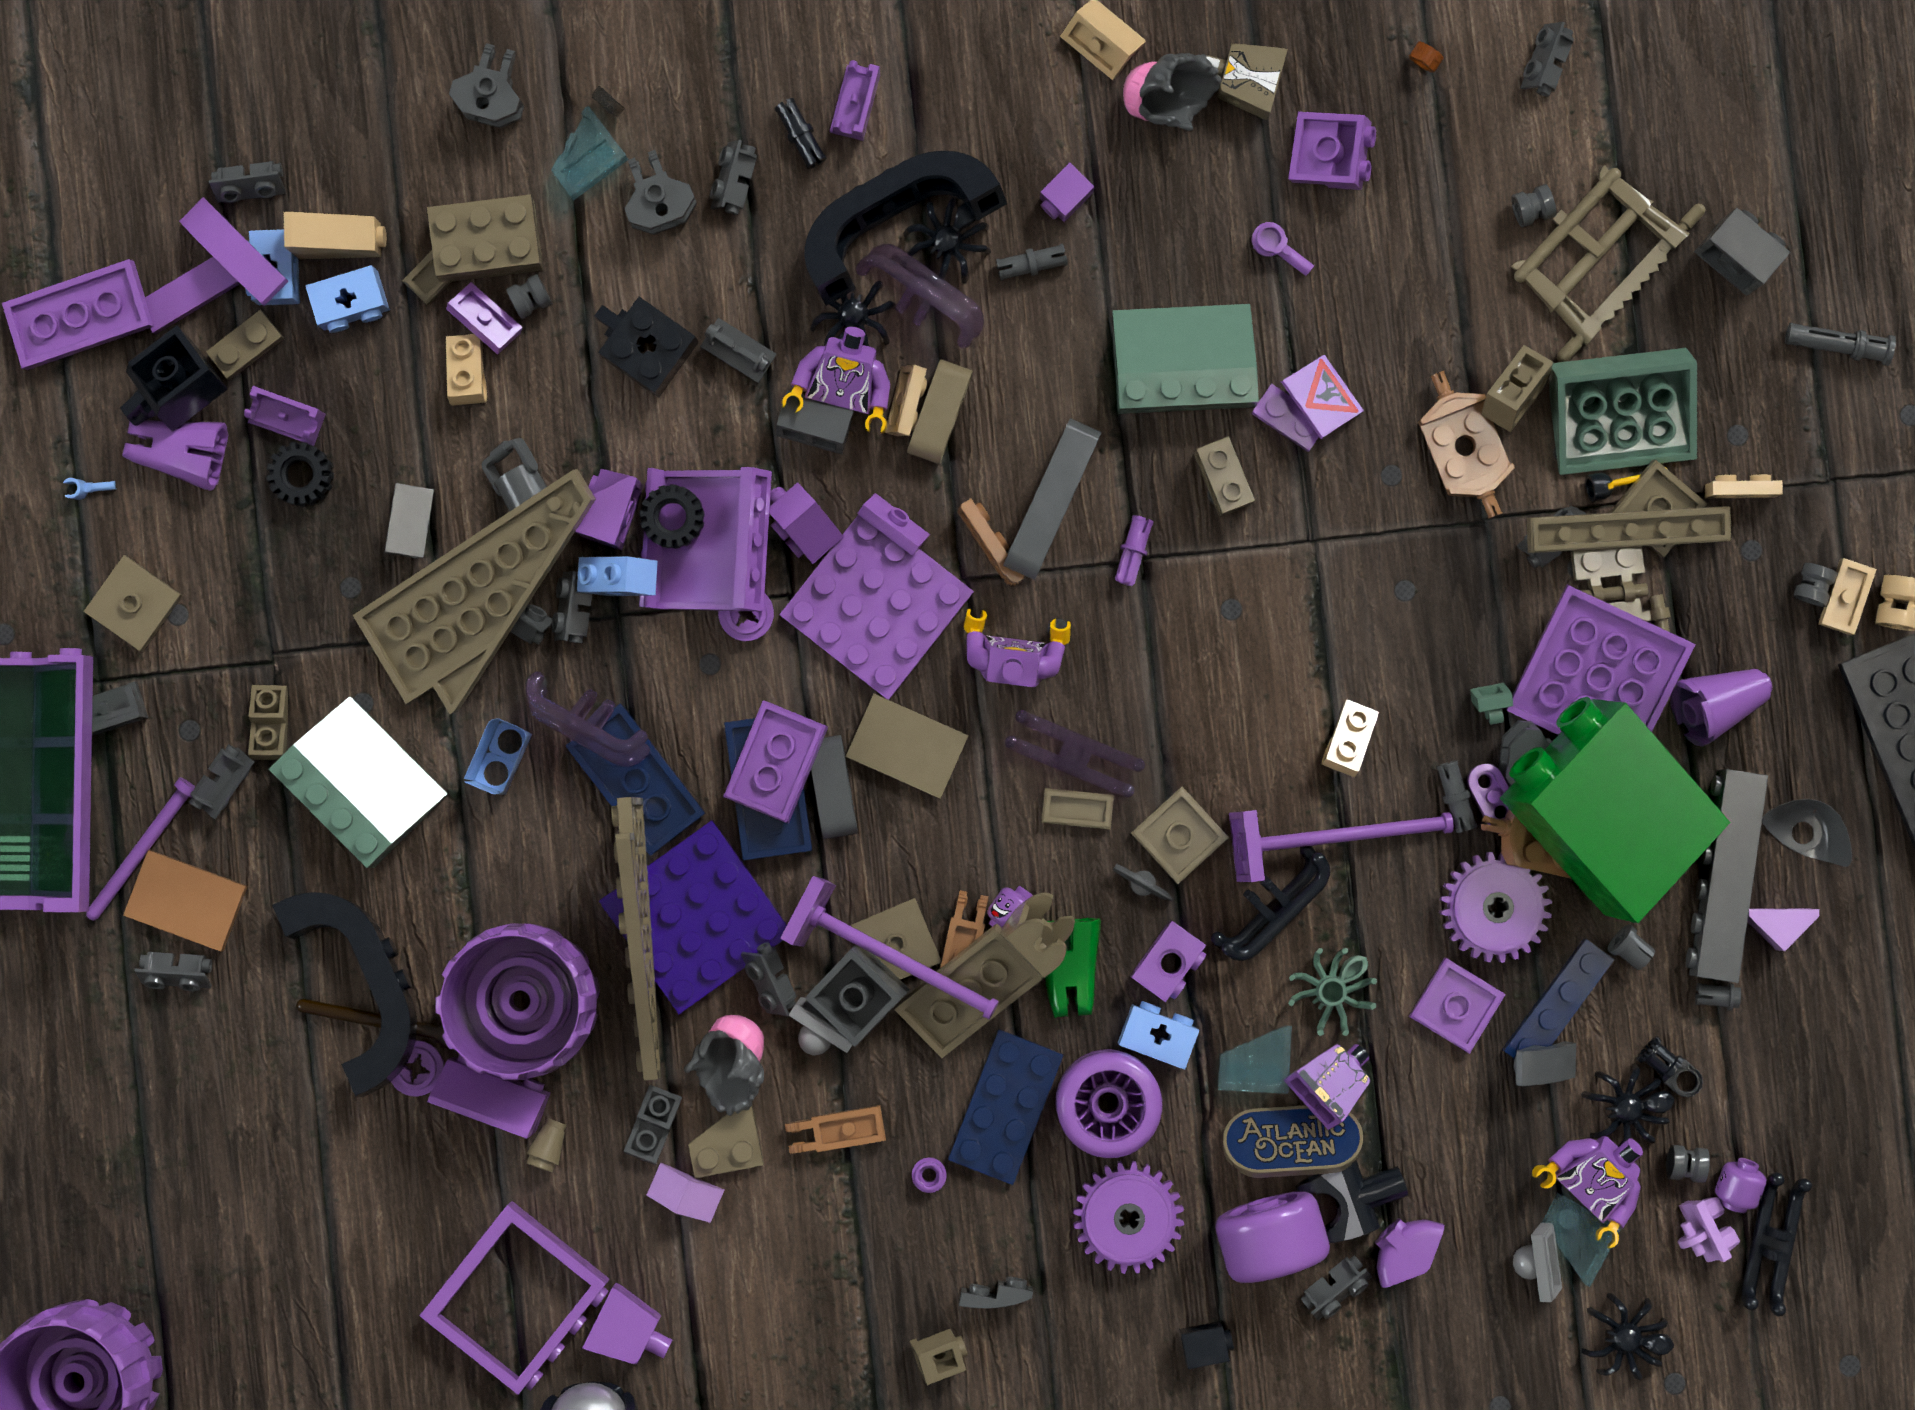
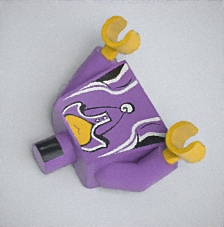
M847 327L844 331L843 339L831 337L825 346H816L801 359L791 382L793 389L782 399L783 408L788 397L795 396L799 400V406L796 408L795 413L800 411L804 403L801 397L802 392H806L805 398L869 414L871 408L873 414L868 416L865 421L867 431L870 432L871 421L879 418L882 421L881 433H884L887 429V421L883 417V411H886L888 407L890 381L883 364L876 360V350L863 345L865 332L857 327Z
M971 609L967 610L963 626L964 630L968 633L967 661L971 667L981 672L986 681L1036 687L1043 679L1054 677L1059 672L1065 650L1064 645L1070 641L1071 623L1069 621L1066 628L1058 629L1056 628V619H1053L1050 622L1051 642L1042 643L983 635L982 632L987 613L982 610L980 618L977 619L970 615Z
M1602 1136L1597 1140L1591 1138L1572 1140L1564 1144L1548 1159L1549 1164L1547 1166L1537 1165L1534 1167L1532 1176L1537 1178L1542 1172L1547 1171V1179L1540 1184L1542 1188L1552 1187L1557 1179L1602 1223L1608 1219L1610 1222L1608 1226L1600 1227L1595 1233V1238L1599 1241L1605 1231H1610L1612 1240L1607 1248H1613L1619 1241L1617 1230L1624 1228L1636 1209L1641 1186L1638 1181L1640 1168L1634 1162L1643 1155V1150L1631 1138L1619 1147L1606 1136Z

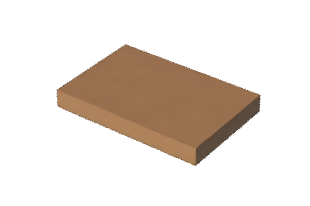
M148 850L123 916L221 952L225 949L248 886Z

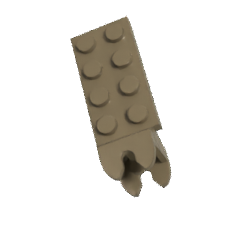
M1050 893L1033 895L1014 910L1002 928L996 923L937 972L989 1000L992 998L998 1000V1006L990 1018L991 1020L1062 963L1067 951L1065 941L1073 931L1075 919L1073 916L1059 917L1054 922H1047L1043 915L1050 910L1053 895ZM925 981L905 996L894 1009L941 1058L990 1021L983 1017V1012Z

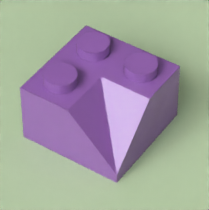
M601 469L599 476L593 475L589 484V488L596 500L575 532L585 539L622 551L644 485L636 477Z

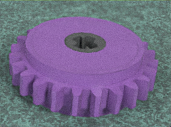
M1486 852L1485 861H1482L1479 855L1472 856L1474 865L1470 866L1467 862H1461L1460 865L1463 872L1460 874L1452 871L1450 874L1455 879L1454 883H1444L1443 885L1450 892L1449 896L1440 897V901L1447 903V909L1440 910L1439 913L1449 918V921L1445 922L1442 926L1444 929L1452 928L1454 930L1449 937L1451 941L1459 939L1462 941L1458 948L1459 950L1465 951L1469 947L1472 948L1470 956L1477 959L1480 953L1483 952L1484 961L1491 962L1493 954L1496 955L1498 962L1501 963L1505 962L1506 954L1508 953L1512 959H1519L1517 950L1521 949L1525 953L1531 952L1528 943L1530 941L1535 943L1541 942L1540 938L1536 935L1538 930H1548L1542 924L1543 918H1551L1552 914L1545 912L1544 906L1552 904V900L1543 898L1542 893H1545L1549 888L1548 886H1539L1537 884L1542 878L1540 873L1531 875L1529 873L1530 869L1507 865L1501 853L1498 856V860H1495L1493 852ZM1497 897L1496 902L1502 903L1503 909L1498 910L1497 916L1493 917L1495 912H1489L1488 905L1494 904V898Z
M1117 1161V1170L1111 1171L1110 1167L1105 1165V1175L1102 1177L1096 1172L1092 1173L1095 1181L1093 1185L1086 1182L1082 1184L1083 1188L1087 1191L1086 1196H1076V1200L1082 1203V1208H1073V1214L1081 1216V1220L1073 1223L1074 1229H1083V1233L1077 1239L1079 1242L1088 1241L1089 1244L1085 1247L1084 1251L1086 1254L1095 1251L1097 1254L1094 1260L1097 1264L1102 1262L1103 1259L1108 1260L1107 1269L1110 1271L1114 1268L1115 1264L1120 1265V1270L1123 1274L1126 1273L1127 1267L1132 1265L1135 1272L1140 1273V1264L1146 1263L1149 1269H1153L1152 1259L1157 1257L1158 1260L1164 1262L1165 1258L1162 1253L1164 1249L1171 1252L1175 1250L1174 1246L1170 1243L1171 1239H1181V1234L1175 1230V1227L1184 1226V1220L1177 1218L1176 1214L1183 1212L1184 1208L1182 1205H1174V1201L1180 1195L1178 1192H1168L1173 1183L1170 1180L1161 1183L1160 1180L1163 1173L1160 1170L1155 1172L1153 1176L1149 1174V1164H1145L1142 1170H1137L1136 1161H1131L1129 1169H1124L1122 1162ZM1126 1209L1129 1213L1134 1210L1138 1212V1214L1134 1215L1136 1221L1133 1224H1130L1128 1221L1124 1223L1119 1221L1123 1219L1121 1214L1123 1210Z

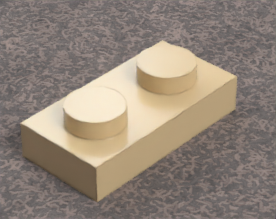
M917 365L901 366L885 433L894 436H910L911 431L914 430L918 421V412L916 411L918 401L923 396L927 386V379L925 378L926 368Z
M1767 474L1751 475L1750 481H1737L1736 475L1715 476V481L1705 484V499L1775 498L1783 494L1782 480L1771 481V475Z
M1845 558L1840 559L1836 569L1838 575L1835 584L1830 587L1828 593L1830 598L1827 607L1823 608L1818 625L1848 635H1855L1877 569Z

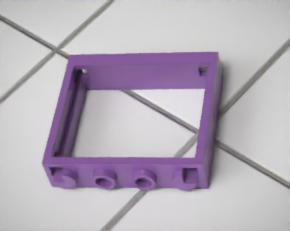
M511 1201L420 1314V1317L519 1395L524 1387L531 1391L542 1377L543 1373L538 1369L547 1359L553 1363L565 1348L560 1341L568 1331L575 1335L587 1318L582 1314L590 1304L597 1307L609 1291L604 1286L609 1281V1278ZM512 1223L591 1285L520 1376L516 1375L441 1315V1312Z

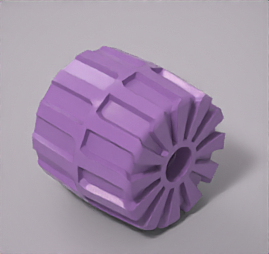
M516 923L488 929L467 942L466 946L449 960L442 972V976L445 979L441 994L435 998V1013L440 1014L444 1028L442 1038L449 1049L454 1048L467 1061L466 1066L479 1074H493L500 1076L502 1080H526L551 1073L566 1064L579 1052L595 1026L598 1014H596L597 999L600 993L598 977L593 976L588 966L589 960L585 952L577 944L570 942L556 930L536 924ZM518 990L526 992L530 997V1005L526 1010H521L514 1005L513 997Z
M77 1300L42 1311L27 1319L0 1343V1410H152L159 1396V1393L152 1391L153 1380L160 1378L163 1372L161 1356H152L149 1350V1346L154 1343L153 1334L144 1322L136 1326L129 1322L131 1313L125 1307L113 1302L99 1306L98 1302L94 1300ZM73 1372L83 1376V1388L76 1384Z

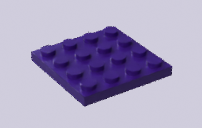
M713 820L647 866L655 982L678 1014L745 968V963L741 956L742 952L757 954V947L759 945L769 942L771 947H774L783 941L780 938L787 926L786 922ZM617 889L599 900V903L619 929V913L624 912L623 898L618 899ZM622 934L627 941V934Z

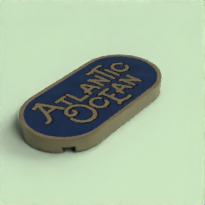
M1306 1105L1245 1110L1229 1121L1223 1135V1152L1227 1161L1232 1167L1234 1165L1235 1168L1239 1169L1240 1173L1253 1178L1341 1172L1351 1166L1352 1162L1358 1158L1363 1145L1362 1127L1351 1112L1343 1122L1328 1130Z

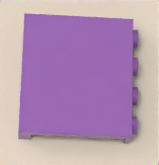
M741 467V470L664 471L648 468L645 483L646 499L652 490L659 489V486H670V484L683 486L694 493L700 500L705 517L703 520L704 527L703 529L701 528L698 538L694 539L688 546H682L678 549L665 548L654 543L646 536L644 531L641 558L658 561L656 595L640 596L639 607L659 610L764 611L771 471L754 467ZM676 503L665 505L659 513V521L667 530L679 529L686 520L685 510Z

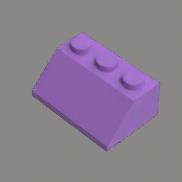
M460 1054L458 1058L452 1057L447 1060L430 1093L428 1103L526 1139L537 1131L551 1093L543 1090V1083L533 1079H526L523 1082L518 1080H502L500 1076L493 1074H479L466 1066L467 1061Z

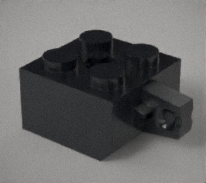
M638 296L628 312L622 309L616 315L602 305L594 315L598 321L608 327L604 334L608 339L598 352L601 357L658 398L699 343L696 336L640 296ZM652 340L656 341L653 342L656 347L653 353L651 351H646L644 354L641 353L644 352L642 348L643 343H651Z
M176 325L128 362L126 373L138 390L120 409L135 426L157 415L173 432L227 391L228 388L195 343Z

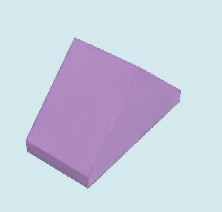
M1749 909L1747 922L1775 950L1786 951L1819 917V909Z
M660 1163L647 1196L676 1214L711 1223L724 1189L701 1179H695L694 1176Z

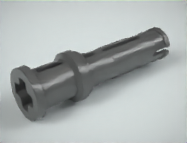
M1790 322L1785 335V344L1849 354L1850 358L1856 361L1865 358L1881 361L1882 365L1889 366L1895 352L1896 337L1893 335H1888L1887 338L1867 335L1864 330L1855 331L1854 334Z

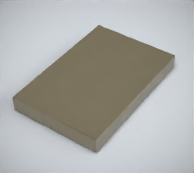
M873 694L845 757L941 799L969 735Z

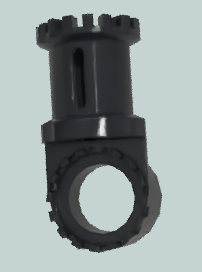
M1655 1036L1648 1042L1649 1046H1644L1646 1050H1641L1637 1060L1640 1063L1646 1062L1660 1074L1659 1078L1674 1093L1689 1098L1700 1092L1703 1084V1077L1700 1072L1681 1055L1675 1056L1664 1047L1658 1036ZM1655 1054L1658 1055L1662 1060H1664L1665 1064L1660 1059H1658L1655 1056ZM1689 1071L1695 1077V1085L1689 1091H1682L1677 1086L1676 1080L1681 1072Z

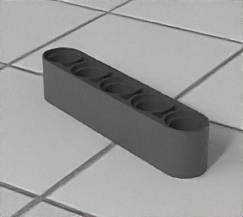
M1072 418L1069 419L1003 564L1004 567L1033 580L1036 579L1100 438L1101 431Z

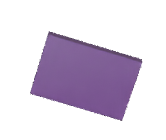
M763 700L723 797L789 824L828 726Z

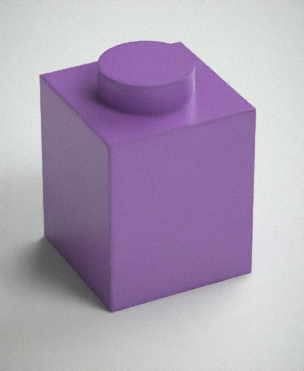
M1069 163L1041 191L1040 199L1043 203L1040 206L1052 219L1055 220L1059 217L1065 222L1093 194L1094 185Z

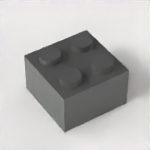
M1736 207L1718 222L1694 253L1747 296L1764 285L1791 252L1785 248L1786 243L1781 237L1773 232L1767 233L1758 225V219L1747 210L1741 211Z
M855 945L810 991L805 999L855 1047L907 995L910 989L874 954Z

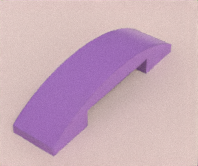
M204 197L179 221L262 305L265 306L288 283V280Z

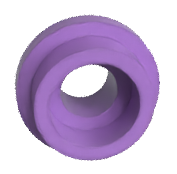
M927 1157L919 1160L914 1165L912 1180L920 1191L933 1193L941 1189L945 1184L947 1177L946 1169L938 1159ZM931 1168L936 1172L934 1180L927 1181L923 1178L922 1173L925 1169Z

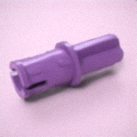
M1133 515L1131 518L1132 521L1125 544L1120 546L1123 552L1115 576L1117 582L1128 586L1135 584L1142 557L1147 556L1148 552L1145 551V547L1154 523L1150 519L1146 521V518Z

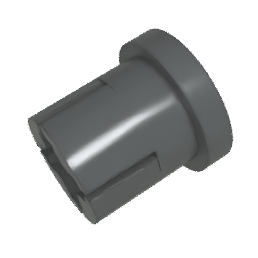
M1628 924L1612 938L1608 945V951L1614 956L1619 955L1634 969L1641 970L1653 958L1655 949L1636 934L1637 929Z

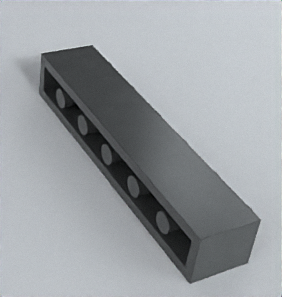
M1720 769L1718 770V775L1713 776L1710 791L1711 796H1715L1714 804L1731 823L1701 854V864L1705 865L1703 879L1699 878L1696 886V899H1700L1698 913H1694L1691 920V933L1695 934L1693 948L1689 947L1686 955V968H1690L1689 975L1739 983L1768 775Z

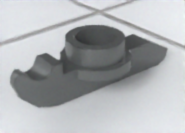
M1116 864L1113 868L1114 872L1130 881L1131 888L1137 895L1147 896L1152 893L1158 898L1173 901L1168 892L1156 885V880L1150 872L1144 870L1134 873L1119 864Z

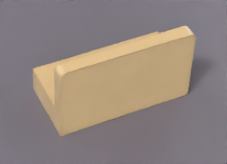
M1090 0L1080 8L1060 36L1112 80L1120 74L1131 56L1146 42L1143 37L1098 0Z

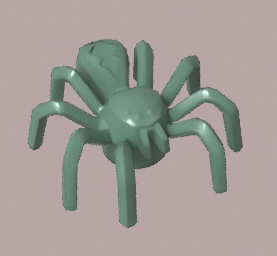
M1319 948L1314 953L1313 964L1321 979L1318 980L1307 973H1293L1290 975V981L1296 979L1305 980L1316 986V988L1295 994L1289 999L1288 1004L1293 1006L1300 999L1316 995L1317 997L1312 1001L1313 1004L1320 1001L1319 1010L1326 1005L1317 1026V1034L1319 1036L1324 1035V1027L1335 1006L1340 1016L1341 1032L1344 1036H1347L1349 1029L1342 1002L1355 1008L1375 1009L1376 1004L1374 1002L1356 1001L1346 995L1365 986L1376 984L1377 979L1366 978L1346 987L1347 983L1359 978L1367 970V958L1364 956L1350 957L1344 961L1340 975L1337 977L1339 962L1348 953V949L1343 948L1335 955L1330 973L1327 976L1320 963V955L1323 949Z

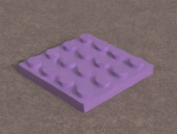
M858 514L843 533L844 537L831 548L779 615L889 700L974 591L922 550L918 549L913 555H910Z
M1567 584L1512 694L1513 706L1506 707V711L1527 721H1532L1534 724L1559 735L1562 731L1556 725L1558 717L1570 704L1580 698L1589 697L1591 700L1626 702L1652 732L1696 644Z

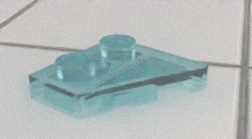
M589 106L582 111L581 115L583 118L575 133L571 132L565 143L564 152L558 156L551 169L573 201L629 160Z
M1284 1025L1219 1054L1218 1090L1288 1094L1289 1086L1285 1083L1284 1079L1290 1073L1292 1026Z
M1557 1193L1542 1223H1552L1554 1225L1556 1244L1559 1250L1574 1268L1582 1283L1590 1287L1611 1249L1607 1248L1612 1240L1610 1231H1605L1599 1241L1596 1240L1595 1233L1600 1227L1608 1226L1610 1222L1606 1220L1602 1223L1590 1210Z

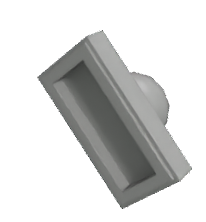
M799 998L789 1016L804 1025L798 1034V1042L801 1049L813 1056L825 1053L832 1043L848 1053L852 1044L805 998Z
M1540 1223L1531 1234L1532 1245H1526L1516 1250L1513 1257V1267L1515 1272L1524 1279L1532 1280L1537 1278L1540 1302H1552L1562 1289L1555 1230L1552 1223Z

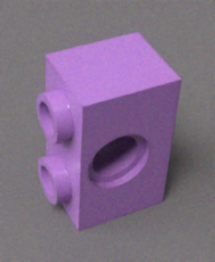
M1169 920L1130 977L1166 1002L1169 997L1175 1000L1186 985V982L1182 980L1190 968L1196 971L1207 954L1203 952V949L1206 945L1178 924ZM1168 953H1175L1180 959L1179 968L1174 972H1165L1161 966L1162 958Z

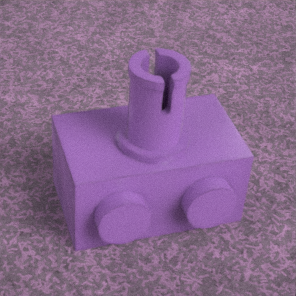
M798 482L787 492L782 487L771 490L769 514L775 521L770 526L783 541L789 537L785 544L798 558L804 554L814 564L844 537L816 501Z

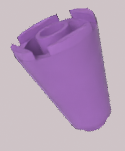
M1758 669L1687 678L1677 681V686L1670 695V703L1677 724L1684 723L1689 733L1684 734L1686 738L1696 746H1705L1770 699L1773 687L1768 675Z

